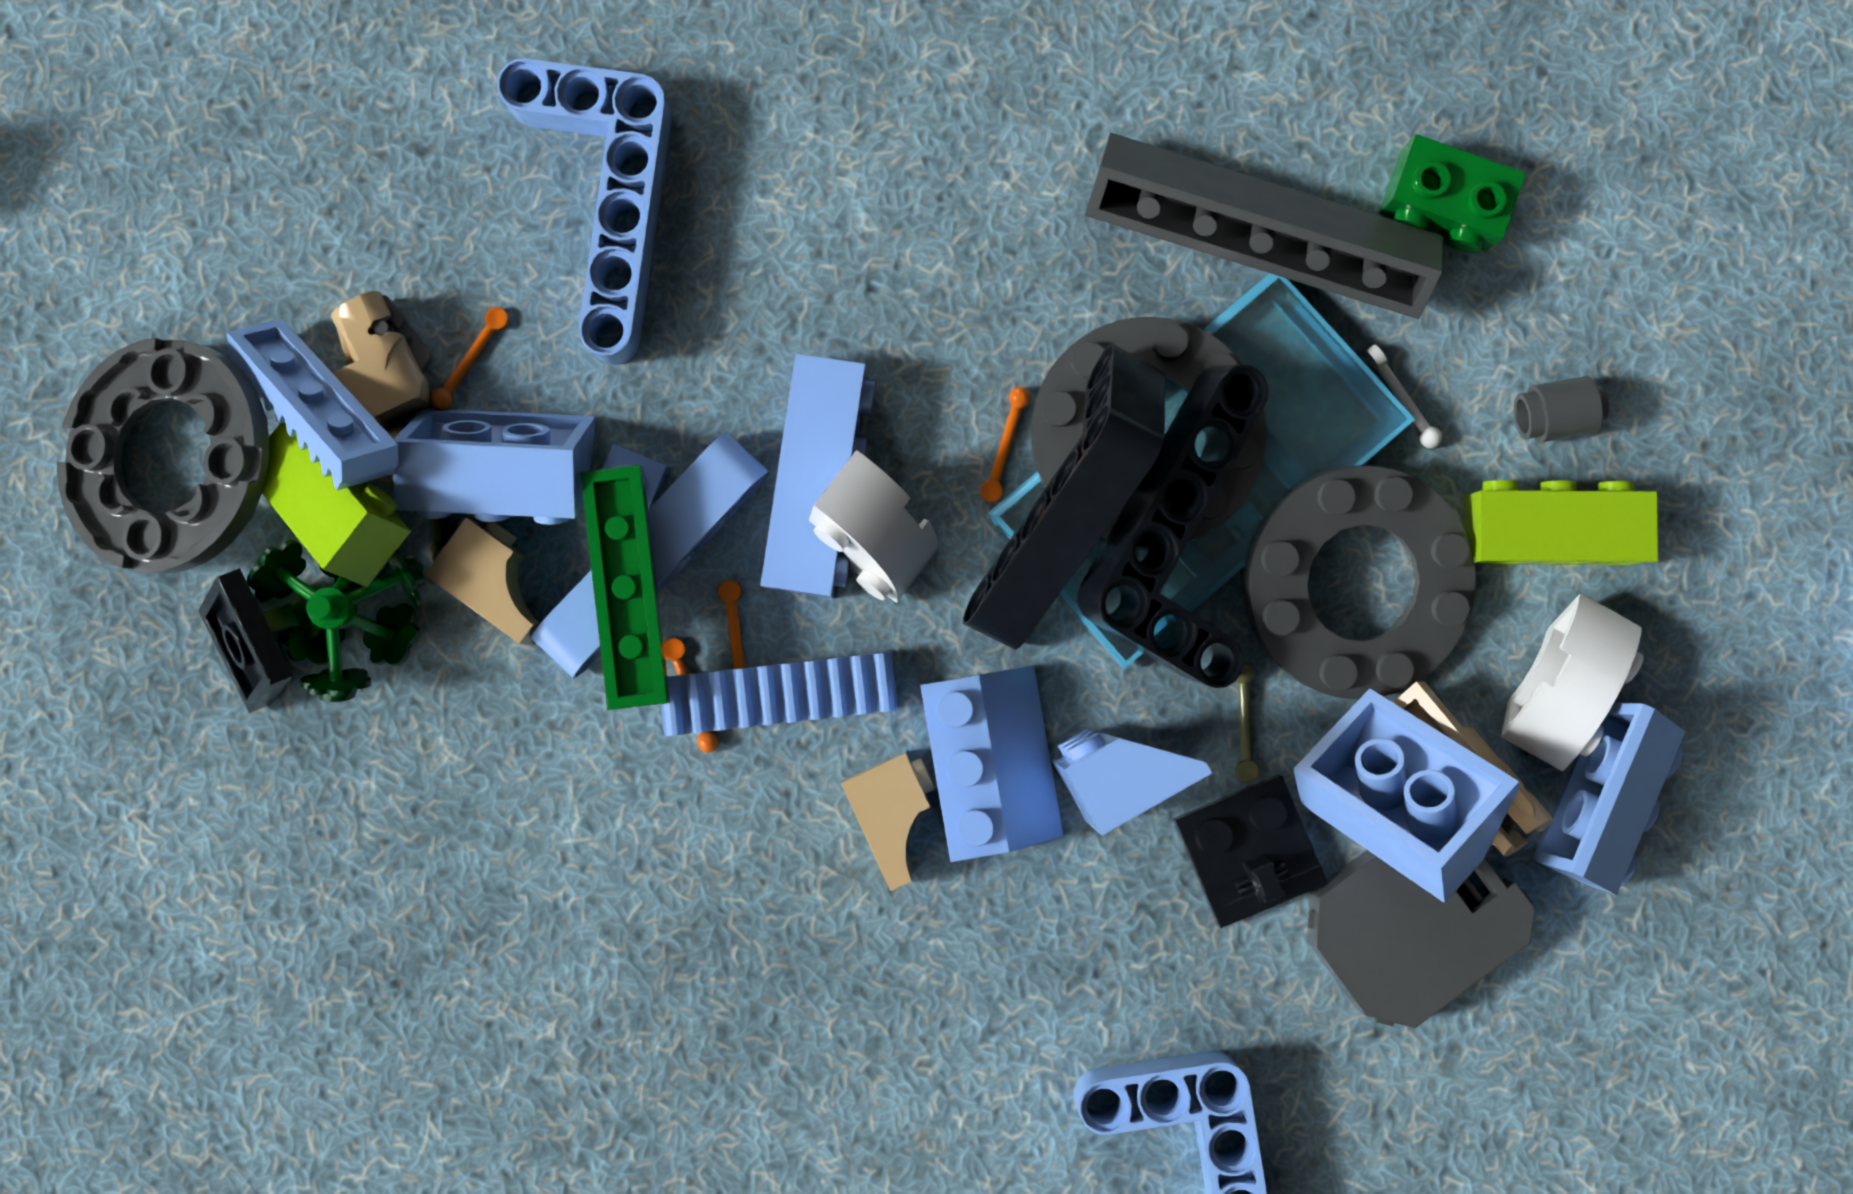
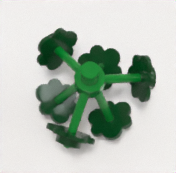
M288 540L281 544L279 548L274 546L267 548L248 573L247 583L250 588L255 590V598L261 602H266L273 596L279 599L285 598L293 590L308 600L307 604L298 602L292 606L300 625L295 628L293 634L278 640L282 644L288 645L287 654L291 660L303 661L308 658L316 665L329 664V669L322 670L320 674H310L300 679L301 687L307 689L308 694L319 695V698L326 702H342L354 698L357 689L371 686V678L368 677L367 670L361 668L342 670L340 644L346 636L344 628L349 625L365 630L363 642L367 648L371 649L370 660L372 663L383 665L387 662L390 665L399 666L408 659L410 648L420 635L419 627L414 625L416 619L415 609L406 603L399 604L394 609L384 606L378 611L376 621L357 614V603L401 583L404 592L416 607L423 605L417 590L418 587L426 584L422 574L423 566L416 562L411 553L402 556L397 549L389 559L393 573L381 578L380 575L384 574L388 568L387 562L368 587L325 571L320 567V570L325 575L335 578V584L333 587L321 588L316 591L297 577L306 568V561L301 557V544L295 540Z

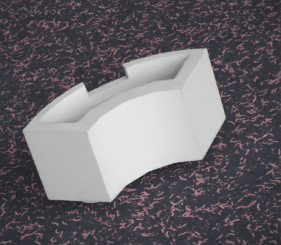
M856 450L813 505L809 521L816 526L813 531L821 541L832 549L843 552L846 558L849 559L850 569L858 574L856 581L865 591L877 599L884 600L888 596L898 603L938 548L937 535L929 520L923 519L918 525L904 508L911 497L882 469Z
M1580 593L1550 625L1531 669L1520 686L1509 698L1501 737L1562 772L1579 754L1584 757L1590 755L1598 746L1603 736L1604 728L1601 726V723L1610 711L1623 685L1629 683L1635 677L1643 663L1644 656L1637 651L1642 627Z

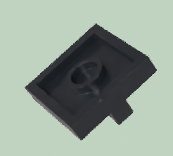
M239 568L216 577L198 612L248 712L252 713L272 704L286 686L285 684L294 676L276 640L293 634L295 628L300 625V622L290 603L262 613Z
M1275 775L1173 818L1215 922L1220 929L1328 884L1282 775Z

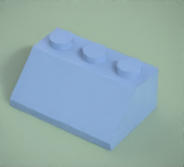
M424 408L394 438L395 442L399 445L398 467L395 468L393 474L395 501L398 504L396 510L416 511L418 517L426 519L444 518L452 513L475 514L476 519L486 522L503 521L511 516L533 517L535 522L547 525L561 524L567 522L569 518L575 519L584 504L580 472L590 471L596 416Z
M1034 665L920 685L950 862L1008 853L1064 837Z
M1370 688L1293 768L1301 805L1444 903L1483 861L1520 788L1518 780Z
M1614 703L1601 723L1604 732L1598 746L1587 757L1579 754L1575 758L1551 814L1554 820L1544 830L1532 859L1534 862L1595 889L1617 895L1620 886L1625 885L1631 879L1636 869L1637 855L1635 850L1643 832L1648 831L1658 817L1660 802L1657 798L1665 779L1675 773L1683 756V749L1680 744L1686 731L1655 708L1641 703Z
M1088 729L1060 743L1058 748L1062 755L1051 760L1084 820L1101 836L1212 774L1207 763L1204 761L1102 732H1089Z

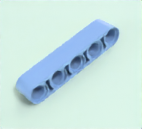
M728 432L714 440L648 509L658 594L758 490L769 476L770 472ZM591 570L539 624L531 636V639L573 679L586 671L601 655Z

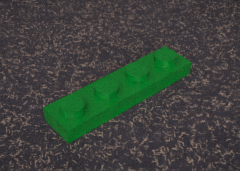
M641 465L580 472L607 710L670 703L644 469Z

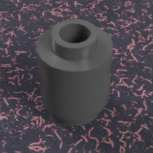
M1589 376L1532 385L1526 393L1517 394L1514 400V418L1519 434L1523 439L1535 438L1540 443L1597 433L1601 428L1602 420L1607 419L1609 414V400L1605 389L1601 385L1597 386Z

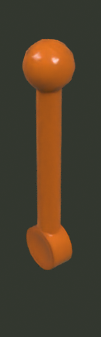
M493 307L486 312L485 322L487 325L444 386L431 392L430 402L435 409L445 410L451 406L453 402L452 393L495 332L505 330L508 327L509 316L502 308Z
M1015 387L1009 394V402L1012 406L989 480L982 483L980 487L981 497L987 502L993 503L998 501L1003 493V488L1000 484L1022 409L1026 408L1031 402V394L1025 387Z
M726 580L720 584L718 593L727 605L734 669L745 668L738 600L742 596V587L734 580Z
M668 639L664 643L665 658L673 661L677 675L689 674L683 658L686 654V645L680 639ZM714 731L699 733L697 746L701 751L711 753L719 747L720 740L717 733Z

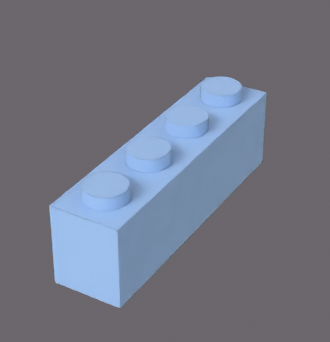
M795 353L760 584L765 589L833 598L835 586L846 587L850 564L849 559L846 558L843 552L832 549L816 536L813 531L816 526L809 521L813 505L854 452L858 450L866 456L867 438L857 436L860 416H871L876 381L866 380L867 371L865 363Z

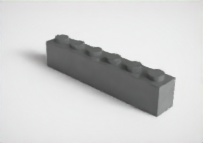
M1111 132L1084 215L1416 319H1420L1443 272V235Z

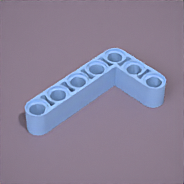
M527 58L515 59L507 63L500 70L497 78V91L506 107L520 123L530 127L606 137L579 321V336L583 345L601 362L609 365H621L631 360L637 353L640 345L672 124L671 108L660 84L652 77L644 74ZM530 84L541 85L540 93L535 100L528 103L517 102L518 94L525 86ZM585 92L599 94L597 103L592 108L584 111L573 109L574 102L579 95ZM650 99L656 102L654 111L645 118L636 119L629 115L632 106L640 100ZM633 155L648 157L647 166L641 173L631 176L622 174L623 163ZM625 211L640 213L638 225L633 230L627 233L614 231L613 224L619 214ZM623 266L631 268L632 276L630 282L624 288L609 290L605 287L606 277L612 269ZM616 322L623 325V336L617 345L610 348L598 346L597 336L599 330L604 325Z
M1207 1051L1103 1067L1088 1071L1078 1079L1074 1088V1101L1082 1123L1090 1131L1100 1135H1112L1195 1122L1206 1194H1230L1236 1190H1246L1250 1194H1267L1250 1085L1244 1072L1229 1055L1220 1051ZM1221 1070L1232 1074V1082L1224 1093L1219 1095L1205 1093V1082L1212 1073ZM1158 1080L1173 1082L1174 1092L1167 1102L1153 1104L1146 1100V1092L1153 1082ZM1099 1089H1110L1117 1094V1100L1109 1111L1095 1113L1087 1108V1101L1091 1094ZM1236 1130L1241 1133V1141L1232 1152L1219 1153L1214 1151V1143L1222 1132Z

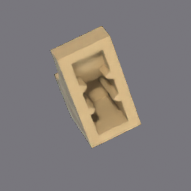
M466 517L424 575L517 643L531 645L534 642L531 636L540 622L530 612L520 592L518 569L519 564L526 555L512 546L518 537L497 521L485 522L483 525Z
M905 751L841 782L890 891L912 882L913 875L909 868L906 853L908 833L919 812L930 808V802L926 794L936 790L922 758L911 762Z

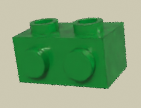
M1415 134L1399 154L1379 214L1404 224L1443 235V237L1447 238V245L1455 250L1473 254L1479 253L1480 250L1486 252L1504 238L1526 173Z

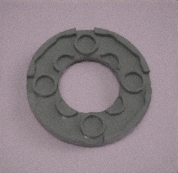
M1135 317L1123 319L1089 332L1072 344L1056 360L1047 373L1035 401L1031 425V445L1039 479L1044 489L1083 434L1087 383L1095 364L1108 346L1114 344L1164 371L1166 381L1179 385L1187 393H1189L1195 380L1203 370L1211 366L1244 364L1231 349L1210 333L1188 323L1169 318ZM1231 378L1225 387V398L1229 405L1233 403L1236 396V387ZM1264 409L1189 542L1205 536L1225 522L1238 509L1253 487L1262 466L1266 446V418ZM1205 435V445H1204L1203 451H1202V453H1201V456L1205 453L1206 448H1207V437H1206V435ZM1175 483L1168 487L1165 494L1169 510L1174 507L1178 500V488ZM1124 506L1099 539L1100 541L1105 542ZM1146 534L1138 540L1136 550H1149V539Z
M158 338L138 341L116 351L91 372L78 389L66 413L62 425L63 428L70 429L65 462H57V479L62 504L76 533L93 552L104 560L122 568L160 574L182 572L200 566L216 557L238 537L254 516L268 471L270 453L268 422L260 398L250 380L233 361L211 348L186 340H161ZM178 400L189 404L203 418L205 423L203 430L210 436V445L205 452L203 460L206 477L203 484H198L195 487L196 494L189 502L174 511L154 513L143 509L130 495L122 475V451L129 430L142 413L160 402Z
M1352 465L1325 470L1308 477L1288 490L1289 494L1275 507L1268 517L1262 519L1249 546L1244 567L1243 593L1247 617L1252 631L1264 652L1270 655L1279 667L1294 680L1316 691L1334 697L1360 699L1369 688L1382 696H1387L1409 688L1415 682L1421 681L1433 672L1454 649L1467 625L1473 606L1476 582L1473 551L1465 528L1453 508L1439 493L1421 480L1401 471L1378 466ZM1367 525L1382 528L1393 535L1394 538L1402 543L1410 555L1415 575L1413 595L1404 615L1397 618L1392 627L1383 634L1362 640L1343 638L1324 627L1311 607L1307 588L1310 567L1322 545L1341 530Z

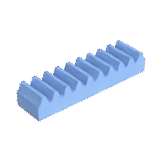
M283 319L227 332L230 360L244 372L255 388L259 398L263 397L265 408L268 411L274 410L276 421L279 424L286 423L288 435L290 437L297 435L299 447L302 450L309 449L310 459L313 463L320 462L322 474L325 477L332 475L334 487L337 491L394 474L395 468L398 467L399 445Z
M892 652L667 676L670 703L661 704L664 736L898 710Z

